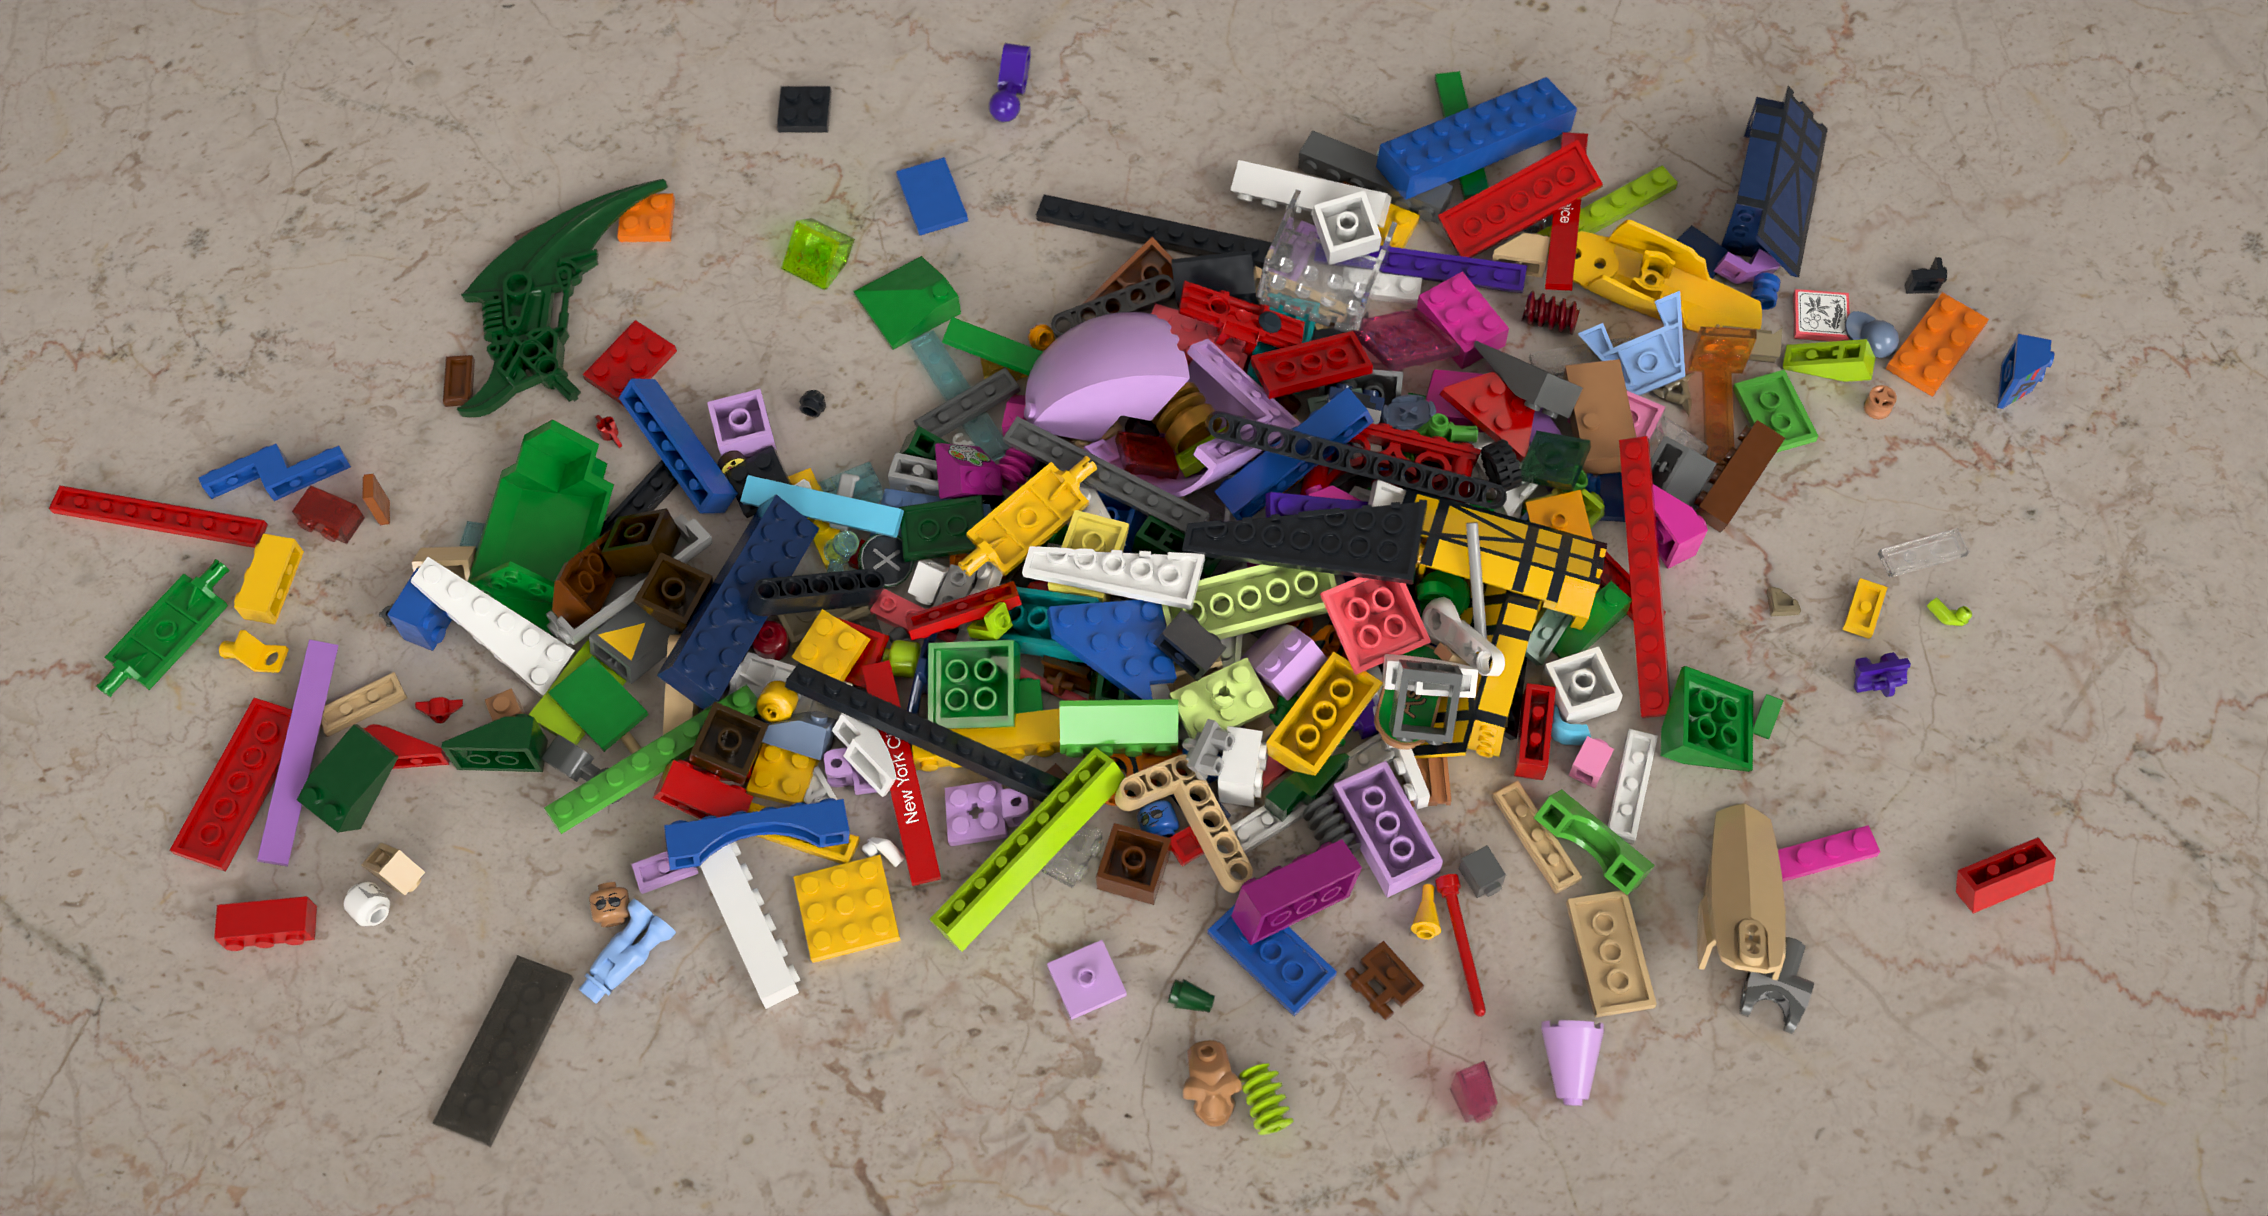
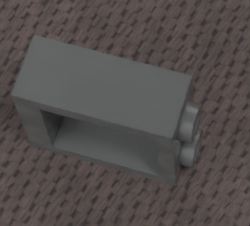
M1399 659L1389 723L1392 737H1396L1397 740L1402 742H1413L1414 739L1425 740V742L1432 745H1442L1443 742L1452 743L1463 677L1458 665ZM1409 681L1450 685L1443 728L1402 724Z

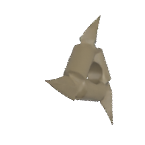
M1695 372L1687 373L1685 378L1655 389L1652 392L1669 402L1678 405L1682 404L1689 417L1692 399H1690L1691 395L1687 382ZM1678 389L1681 394L1674 393L1672 390Z

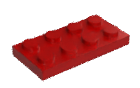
M1354 331L1251 356V365L1269 399L1373 373V364Z

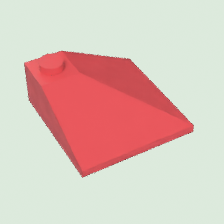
M1358 577L1320 593L1355 675L1384 663L1385 654L1403 655L1431 642L1405 583Z

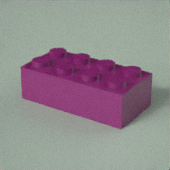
M1343 839L1333 844L1327 842L1310 855H1299L1289 865L1284 867L1276 866L1259 879L1251 878L1241 886L1231 917L1249 944L1252 945L1350 897L1362 866Z

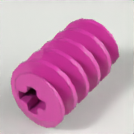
M1013 447L1009 448L1005 456L997 464L1001 468L1002 485L1009 491L1016 492L1020 488L1018 484L1024 485L1027 482L1024 476L1029 477L1030 468L1033 467L1036 459Z

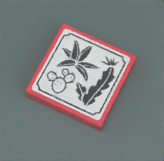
M1795 289L1793 293L1794 339L1831 342L1850 340L1845 330V322L1850 314L1849 293Z

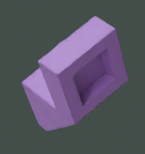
M1760 249L1752 256L1748 263L1740 256L1727 252L1718 262L1714 272L1737 285L1752 282L1754 277L1760 273L1773 274L1781 265L1769 253Z

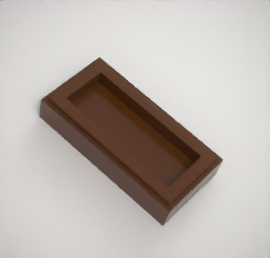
M473 355L446 357L443 391L445 407L462 406L473 397L475 367Z

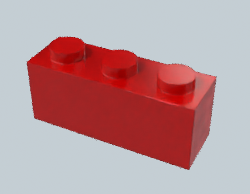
M1526 684L1520 714L1514 776L1544 780L1549 762L1556 687Z
M673 760L665 767L652 797L700 820L706 816L724 817L739 811L748 812L753 800V796L747 794L746 789L734 784L729 786L721 782L717 775L709 772H704L703 774L693 769L694 766L684 760Z
M2037 837L1959 869L1957 872L1956 893L1972 913H1976L2053 881L2056 857Z
M308 896L219 904L216 910L214 939L229 951H240L247 946L271 948L274 944L278 943L301 945L304 941L315 940L317 906Z

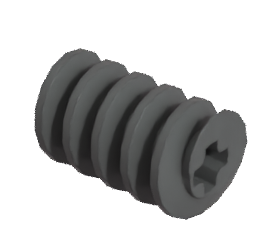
M1332 793L1325 794L1309 804L1303 812V818L1309 821V829L1315 831L1314 838L1320 841L1319 847L1327 842L1333 844L1343 839L1352 854L1361 847V843L1351 844L1357 836L1355 833H1345L1351 827L1350 823L1340 824L1345 818V814H1334L1339 808V804L1333 803L1329 805V802L1334 798Z

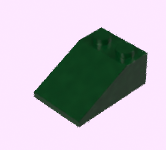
M517 714L515 717H502L443 741L441 748L457 770L543 772L545 761L541 757L547 750L548 739L534 717L527 714Z
M354 724L309 775L297 801L337 833L359 830L362 828L399 756L358 724Z

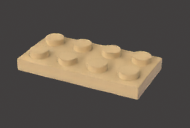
M1614 891L1567 899L1566 905L1595 1018L1655 1008L1657 1003L1628 895L1622 891Z

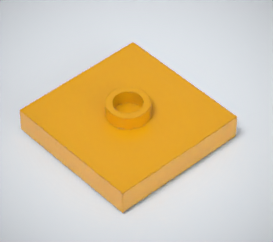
M1581 490L1525 502L1530 522L1593 539Z

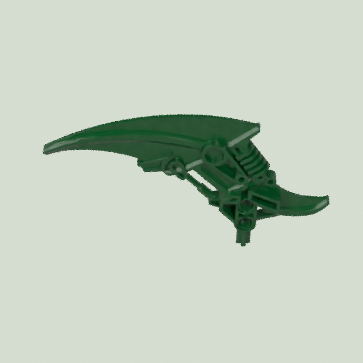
M665 179L637 184L610 192L584 202L548 220L502 252L461 294L465 302L482 303L484 340L491 343L487 346L486 351L494 361L493 369L484 386L468 402L457 408L462 417L473 418L488 415L502 407L514 395L540 383L548 389H556L568 402L572 400L575 402L579 399L578 395L581 394V391L567 378L568 373L563 369L564 345L569 338L567 331L569 297L573 295L574 287L582 282V275L598 265L599 253L597 249L593 250L601 236L619 217L634 205L657 192L666 190L668 185ZM563 292L558 326L552 329L550 324L554 293ZM552 346H553V354H551V353L548 351ZM526 370H528L533 376L528 377L525 373Z

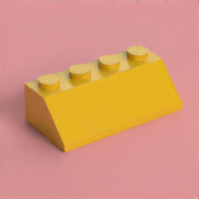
M1333 652L1267 740L1268 756L1292 771L1316 776L1382 686L1383 682L1366 671L1355 675L1350 662Z

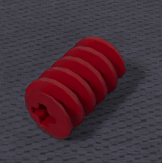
M1531 291L1527 298L1522 320L1527 316L1528 325H1532L1534 320L1538 319V327L1540 328L1547 321L1549 330H1553L1555 325L1558 324L1560 333H1563L1568 326L1569 333L1573 336L1580 309H1577L1576 301H1573L1567 307L1566 299L1563 298L1557 305L1555 296H1552L1546 302L1545 293H1542L1538 299H1535V292Z

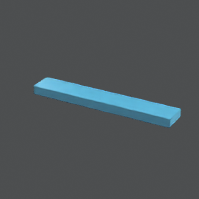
M749 475L747 476L740 500L743 504L759 507L777 494L806 518L897 538L904 513L902 509Z

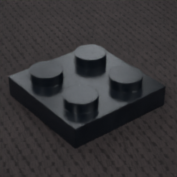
M781 86L777 119L778 133H828L832 98L831 86Z
M773 446L751 456L725 472L728 481L738 493L736 499L747 519L755 515L759 508L740 502L748 475L792 485Z

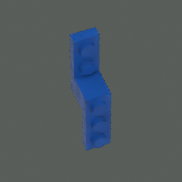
M276 443L244 458L236 459L234 462L219 469L211 470L207 474L198 477L203 489L213 499L261 478L264 488L273 501H276L351 468L340 446L326 449L307 460H301L290 467L285 455Z

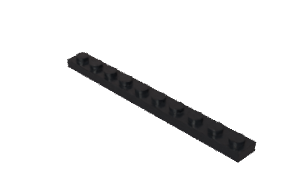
M1045 194L1036 213L1037 221L1144 244L1153 237L1163 248L1201 256L1251 250L1256 267L1285 274L1293 254V247Z
M799 663L786 680L785 688L1040 802H1043L1063 781L1049 773L804 664Z

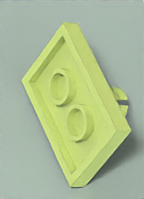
M1247 657L1203 677L1199 681L1169 693V699H1178V716L1191 739H1195L1197 732L1202 733L1207 719L1215 720L1222 729L1227 731L1228 726L1240 727L1272 712L1274 709Z

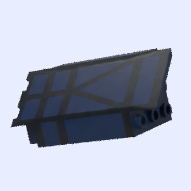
M1788 86L1782 102L1756 96L1744 133V137L1749 138L1737 199L1721 246L1734 255L1739 254L1752 257L1760 249L1769 253L1791 276L1799 278L1828 129L1823 123L1818 124L1813 118L1814 113L1803 101L1799 102L1793 96L1794 91Z

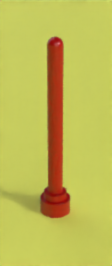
M1458 874L1443 875L1435 879L1437 891L1441 893L1442 898L1446 899L1473 1011L1476 1016L1481 1017L1485 1015L1486 1008L1457 897L1461 888Z

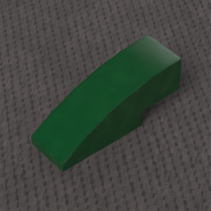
M1342 753L1330 756L1316 776L1294 772L1265 796L1264 808L1283 822L1300 802L1308 806L1330 788L1348 768L1349 755Z

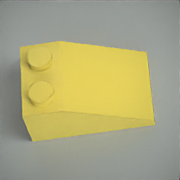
M1075 510L1061 548L1075 550L1079 548L1094 549L1095 552L1122 550L1123 552L1129 523ZM1048 582L1049 591L1096 597L1101 603L1109 602L1112 595Z

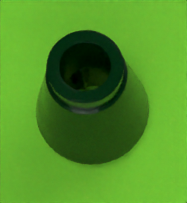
M1175 979L1169 994L1168 1003L1173 1004L1174 1008L1210 1013L1215 995L1209 994V992L1185 979L1182 981Z

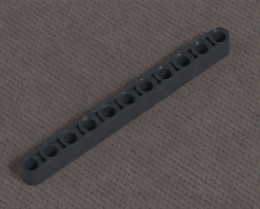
M1222 411L1212 412L1205 421L1207 431L1212 436L1225 441L1489 509L1501 508L1507 500L1506 490L1492 481ZM1219 417L1225 418L1227 422L1226 428L1222 432H1215L1212 428L1214 420ZM1251 424L1254 428L1253 436L1247 440L1242 439L1240 436L1241 428L1244 425ZM1272 432H1279L1281 435L1280 443L1274 447L1268 444V436ZM1306 439L1308 441L1307 451L1301 454L1297 453L1295 450L1297 441ZM1328 446H1333L1336 451L1334 458L1329 461L1324 460L1322 456L1324 449ZM1360 453L1363 458L1360 466L1353 468L1350 465V458L1353 454ZM1387 460L1390 465L1389 470L1381 475L1377 471V466L1381 461ZM1410 467H1414L1417 472L1416 477L1408 482L1404 477L1405 471ZM1441 474L1443 476L1442 485L1439 488H1433L1431 484L1433 477ZM1468 481L1470 484L1469 492L1465 495H1460L1458 491L1460 484ZM1495 488L1497 492L1495 500L1487 502L1485 498L1487 491Z

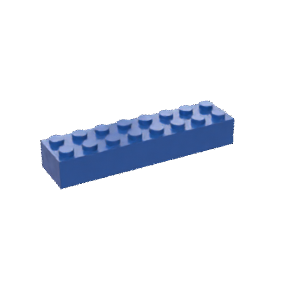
M1545 77L1380 144L1376 168L1406 200L1562 135V132H1570L1577 107L1548 77Z

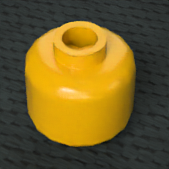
M784 681L768 683L757 699V711L768 722L788 720L797 707L798 693L785 688L786 682Z

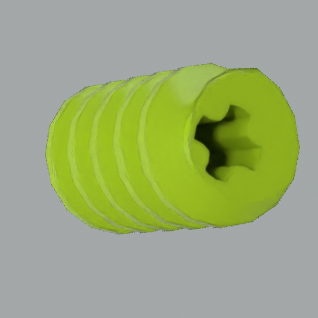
M1267 1063L1250 1067L1239 1073L1238 1076L1241 1082L1245 1083L1242 1087L1243 1092L1249 1094L1246 1098V1103L1249 1106H1253L1249 1113L1251 1117L1257 1118L1253 1126L1255 1129L1260 1130L1258 1132L1259 1135L1278 1132L1294 1122L1293 1118H1283V1115L1290 1108L1289 1106H1279V1103L1286 1099V1095L1275 1093L1276 1090L1282 1087V1083L1272 1082V1079L1278 1076L1279 1073L1277 1070L1268 1071L1270 1064Z

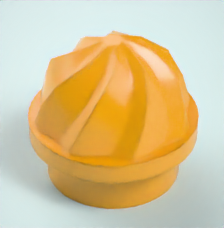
M1039 324L1030 329L1028 340L1032 348L1045 350L1054 342L1055 336L1049 326Z

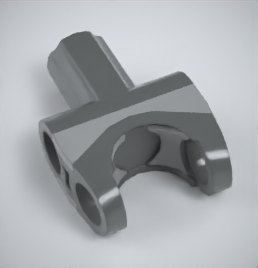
M1785 937L1786 954L1778 980H1772V972L1765 974L1749 971L1742 990L1739 1013L1749 1017L1755 1003L1765 999L1772 1000L1783 1011L1784 1031L1793 1034L1808 1006L1814 982L1797 976L1806 946L1797 939Z

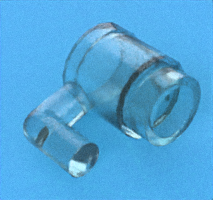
M851 531L839 532L826 543L824 555L829 561L827 573L844 571L842 565L849 561L859 546V539L856 534Z

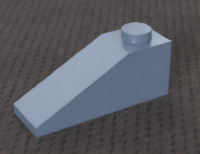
M808 711L792 714L788 720L780 722H768L765 719H759L769 724L763 743L817 760L823 759L824 754L831 750L834 737L832 729L837 719L828 717L824 712Z

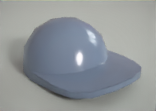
M1853 311L1848 315L1845 322V330L1851 340L1867 339L1874 356L1878 358L1889 357L1896 351L1899 344V336L1892 324L1884 320H1877L1861 311Z

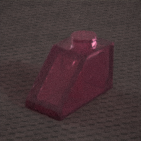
M1482 1061L1456 1072L1450 1091L1465 1122L1468 1123L1475 1120L1476 1123H1481L1491 1118L1498 1102L1486 1062Z

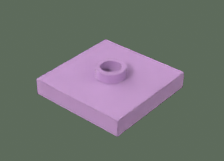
M1103 940L1047 963L1048 970L1071 1020L1127 996V992Z

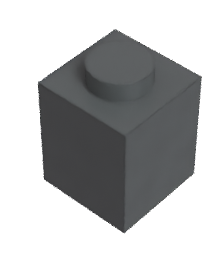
M1488 845L1461 858L1458 869L1476 898L1485 894L1487 897H1490L1502 889L1506 874Z

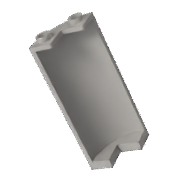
M681 514L674 519L681 535L671 557L687 563L712 544V537L695 518L688 521ZM649 572L616 578L601 610L575 629L562 616L557 618L550 610L546 613L550 622L547 624L548 629L556 638L561 637L566 644L575 645L634 602Z

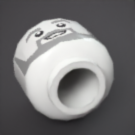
M363 882L352 886L348 890L344 900V909L360 926L378 925L385 920L389 913L390 899L375 883Z

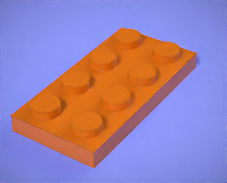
M1942 292L1890 360L1886 370L1933 397L1984 329L1989 319Z

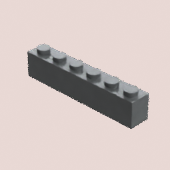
M1312 130L1299 152L1298 169L1329 181L1338 183L1345 181L1356 187L1387 193L1392 197L1391 204L1420 215L1423 220L1439 224L1438 215L1445 212L1452 198L1453 185L1445 183L1405 200L1376 168L1378 156Z

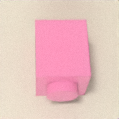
M1587 736L1572 765L1569 776L1596 788L1614 748L1609 747L1601 739H1593Z

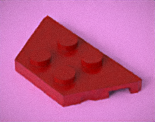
M1490 372L1443 388L1439 394L1495 442L1502 439L1507 441L1511 445L1512 451L1515 452L1516 459L1520 463L1524 460L1528 453L1535 410L1524 406L1526 400L1516 396L1496 373Z

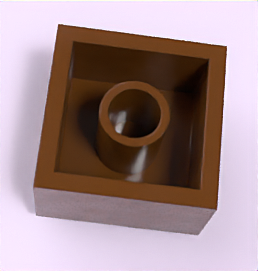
M1114 823L1096 875L1097 889L1154 905L1170 857L1171 839Z

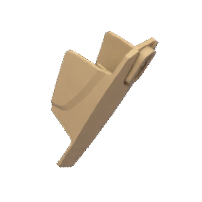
M1745 803L1730 806L1716 812L1710 864L1703 898L1698 906V969H1705L1711 950L1717 944L1721 961L1733 969L1765 974L1772 972V980H1778L1786 954V913L1782 872L1772 822L1767 816ZM1749 935L1753 936V940L1749 939Z

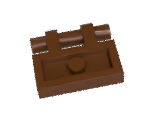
M1384 940L1361 958L1360 963L1366 969L1365 972L1360 975L1352 967L1344 974L1351 982V988L1356 993L1360 992L1370 1003L1369 1008L1374 1013L1378 1012L1385 1021L1394 1014L1387 1005L1389 1001L1393 999L1401 1008L1424 989V984ZM1373 979L1385 990L1380 995L1369 985V982Z

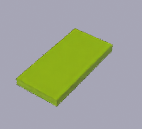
M589 639L529 713L530 716L535 718L540 727L555 736L559 734L575 745L581 741L586 733L550 697L548 692L593 656L590 653ZM593 656L622 686L626 683L624 678Z

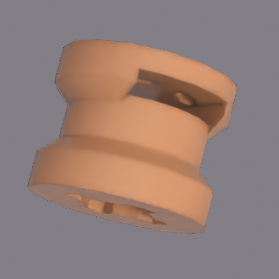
M1878 385L1872 388L1864 403V410L1867 415L1878 420L1888 417L1897 401L1896 393L1892 388L1885 385Z

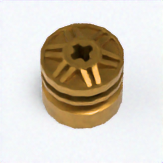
M1186 382L1151 420L1160 433L1166 434V441L1177 455L1211 435L1205 427V421L1209 414L1215 412V409L1211 404L1205 403L1204 395L1200 393L1198 387L1192 382ZM1221 417L1216 418L1212 424L1215 432L1221 427Z

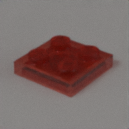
M1122 431L1117 432L1115 442L1123 470L1133 475L1141 474L1154 476L1159 479H1177L1179 467L1173 449L1165 438Z

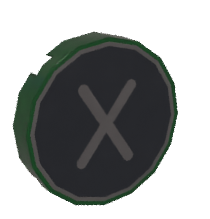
M881 534L873 535L861 546L857 558L859 570L875 569L884 575L886 582L883 589L896 587L904 582L912 572L914 561L905 562L902 538L898 535L897 538Z

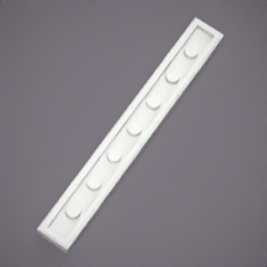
M1380 733L1347 753L1349 755L1348 768L1323 795L1332 793L1335 783L1384 761H1387L1389 764L1396 758L1393 749L1387 748ZM1300 802L1283 822L1262 806L1233 824L1231 828L1246 854L1302 819L1303 812L1308 806ZM1217 845L1220 852L1228 853L1226 847Z

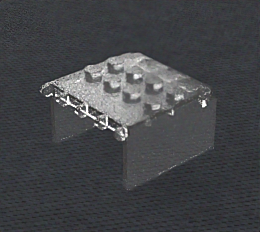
M1296 189L1265 257L1256 297L1261 298L1260 304L1267 305L1277 310L1282 305L1284 306L1283 312L1304 318L1305 313L1309 314L1308 320L1329 327L1331 322L1335 323L1334 329L1342 332L1359 331L1386 265L1397 223L1392 221L1378 259L1362 255L1329 265L1320 239L1315 238V232L1310 231L1308 236L1293 230V221L1301 193L1300 190Z

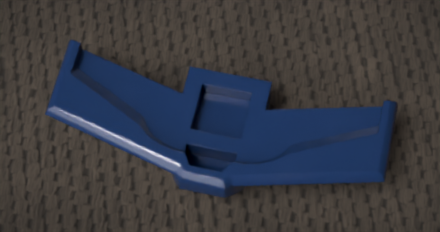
M939 632L924 638L907 705V711L917 715L923 693L928 694V643H936Z

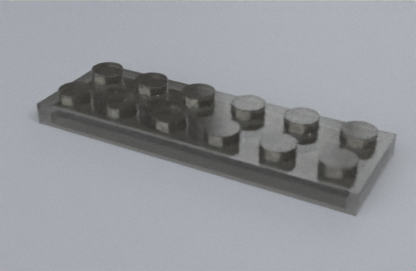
M517 955L432 1122L436 1127L491 1148L574 980L572 975Z

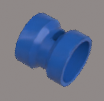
M1760 273L1754 277L1752 285L1754 290L1751 292L1750 297L1760 301L1762 310L1772 309L1777 304V292L1781 283L1778 276L1771 273Z

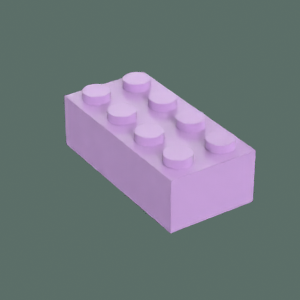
M1387 761L1333 785V801L1339 804V812L1345 814V823H1350V832L1357 835L1355 841L1356 843H1361L1360 850L1387 898L1440 873L1443 860Z

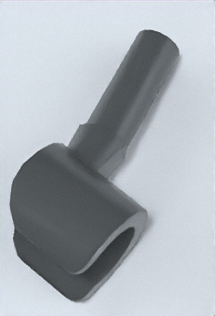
M896 627L888 633L891 643L895 640L912 641L902 627Z

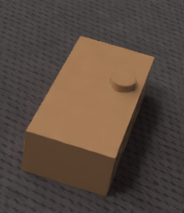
M1620 359L1566 365L1563 379L1583 388L1570 415L1578 461L1582 466L1581 469L1586 474L1592 473L1593 475L1621 472L1619 440L1635 438L1636 432Z

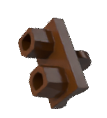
M1043 656L1041 659V664L1044 665L1043 677L1047 679V683L1053 685L1054 694L1061 696L1065 690L1073 692L1075 689L1089 694L1093 672L1090 666L1082 662H1078L1076 665L1071 663L1072 661Z

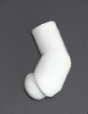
M871 837L862 846V851L867 857L875 856L877 853L883 854L895 867L905 859L902 852L888 839Z

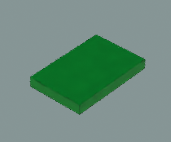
M593 656L548 692L550 697L603 752L649 715L647 710Z

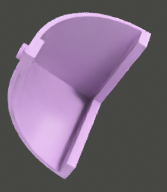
M1209 339L1190 346L1187 354L1193 360L1188 366L1190 379L1187 382L1195 383L1200 393L1204 395L1205 403L1211 404L1215 411H1222L1241 417L1245 416L1249 419L1287 429L1301 424L1274 398L1269 399L1265 390ZM1221 417L1222 424L1219 430L1226 427L1227 424L1223 417ZM1251 424L1244 425L1240 430L1242 439H1250L1254 434V428ZM1125 430L1106 441L1101 439L1085 446L1083 449L1178 498L1241 470L1246 463L1254 461L1264 453V450L1215 438L1197 446L1193 454L1206 467L1202 468L1200 472L1185 478L1173 458L1177 454L1166 441V434L1160 433L1151 449L1128 442ZM1272 432L1268 436L1269 445L1276 444L1281 440L1279 432Z

